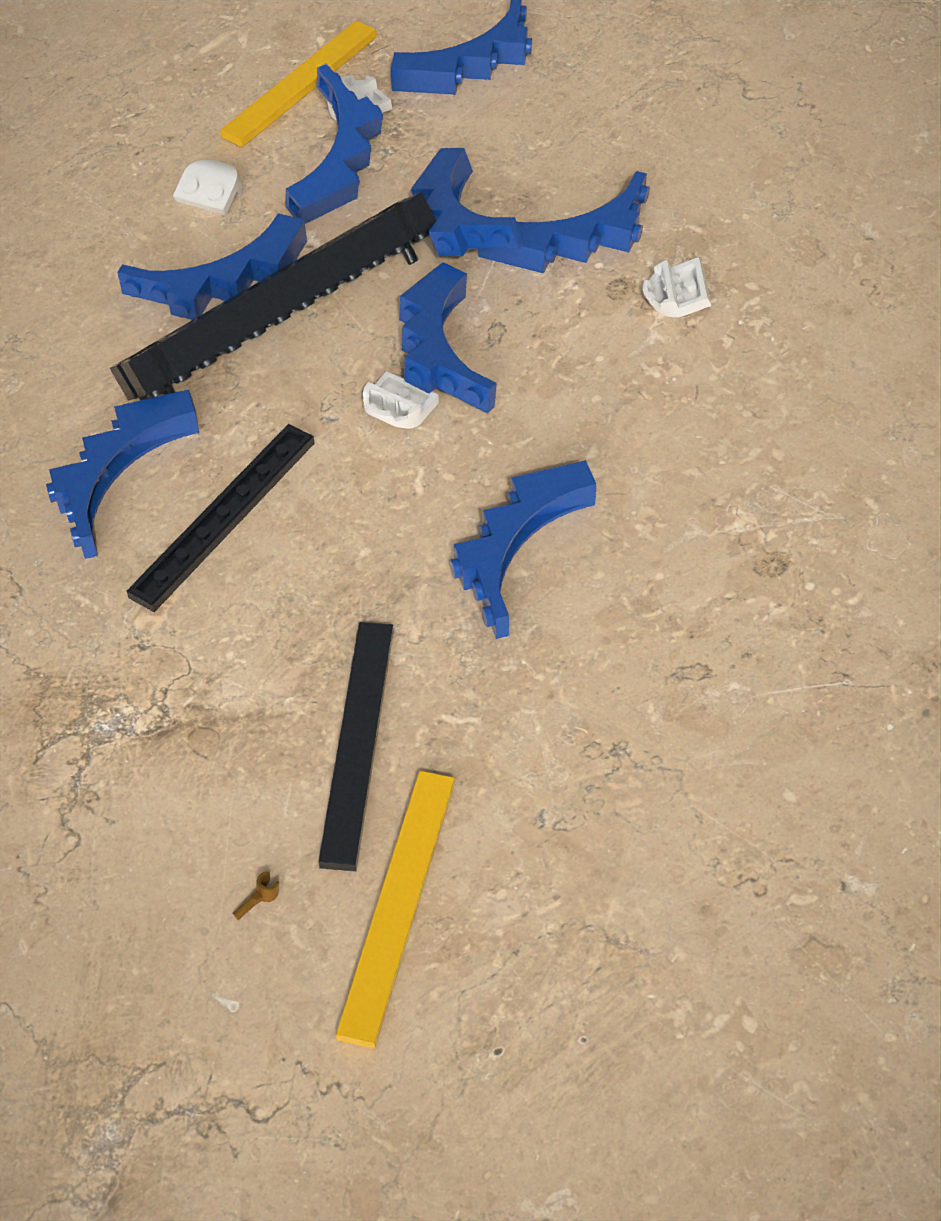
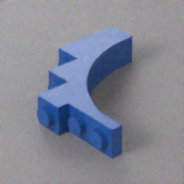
M511 0L509 11L494 27L477 38L457 46L428 52H394L391 64L392 91L456 95L457 85L462 84L463 78L491 80L492 69H497L498 64L525 65L526 55H531L532 38H528V27H524V22H526L527 6L522 5V0Z
M327 63L317 68L316 87L332 105L338 127L336 139L328 155L313 172L286 188L285 207L293 217L305 219V224L358 198L360 180L356 172L369 166L372 148L368 139L381 134L383 114L379 106L374 105L367 96L358 100L355 93L349 91L343 84L339 74L333 72Z
M440 148L411 188L413 195L419 192L423 193L437 220L432 228L429 229V234L438 256H464L468 249H520L524 240L515 217L483 216L470 211L460 203L465 183L473 172L465 149Z
M636 171L624 192L609 203L588 213L556 221H517L524 240L520 249H478V257L544 274L548 264L553 263L556 256L587 263L591 253H596L599 245L629 253L634 242H639L642 235L643 226L639 224L641 203L647 202L650 187L646 186L647 173Z
M278 213L269 227L247 246L224 258L196 267L149 271L122 264L117 272L122 294L169 305L171 315L193 320L203 314L212 298L226 301L249 288L253 281L259 282L297 260L307 243L305 219Z
M442 262L400 296L399 320L406 323L402 327V351L408 353L405 357L404 381L428 394L438 388L488 414L495 407L497 383L470 370L453 352L443 331V325L449 314L466 298L467 273Z
M189 389L114 406L117 419L111 420L112 431L82 437L85 450L79 452L81 462L49 469L52 483H47L46 487L50 502L57 501L60 513L67 514L69 523L75 522L76 527L70 528L74 547L81 546L85 559L98 556L92 533L94 518L105 493L119 475L137 459L153 449L178 438L199 433Z
M586 460L512 477L511 492H507L509 505L484 510L483 525H479L480 538L454 544V558L450 559L453 578L460 579L463 590L473 589L476 601L482 600L484 607L481 610L485 626L492 627L496 639L509 636V614L500 592L505 573L515 554L534 533L548 523L573 511L595 505L596 482Z

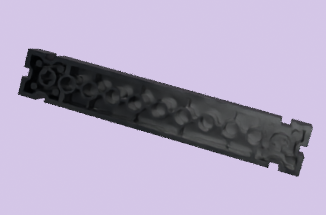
M422 192L400 200L109 369L128 401L137 397L139 400H145L160 394L175 393L171 384H177L192 376L191 372L211 365L217 361L216 357L238 349L242 346V342L260 336L267 331L266 328L290 318L291 313L309 307L315 303V299L329 295L339 289L338 286L344 282L348 283L361 276V272L366 269H372L385 262L384 258L402 252L408 265L417 262L418 257L411 243L414 241L418 242L429 236V229L432 228L437 220Z

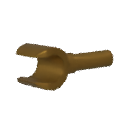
M263 872L257 877L256 891L232 913L237 920L241 919L261 901L271 902L278 897L279 881L271 887H265L270 881V872Z

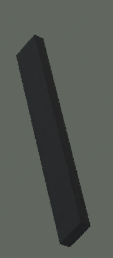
M288 424L126 591L128 598L155 612L315 444L314 436Z
M359 622L318 861L319 869L357 871L393 640V624Z

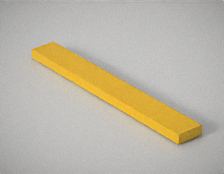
M355 20L220 129L221 138L240 147L245 146L316 87L318 67L327 63L332 71L335 72L377 37L376 29Z
M419 771L337 1029L336 1038L338 1041L372 1049L376 1048L455 786V778L424 771Z

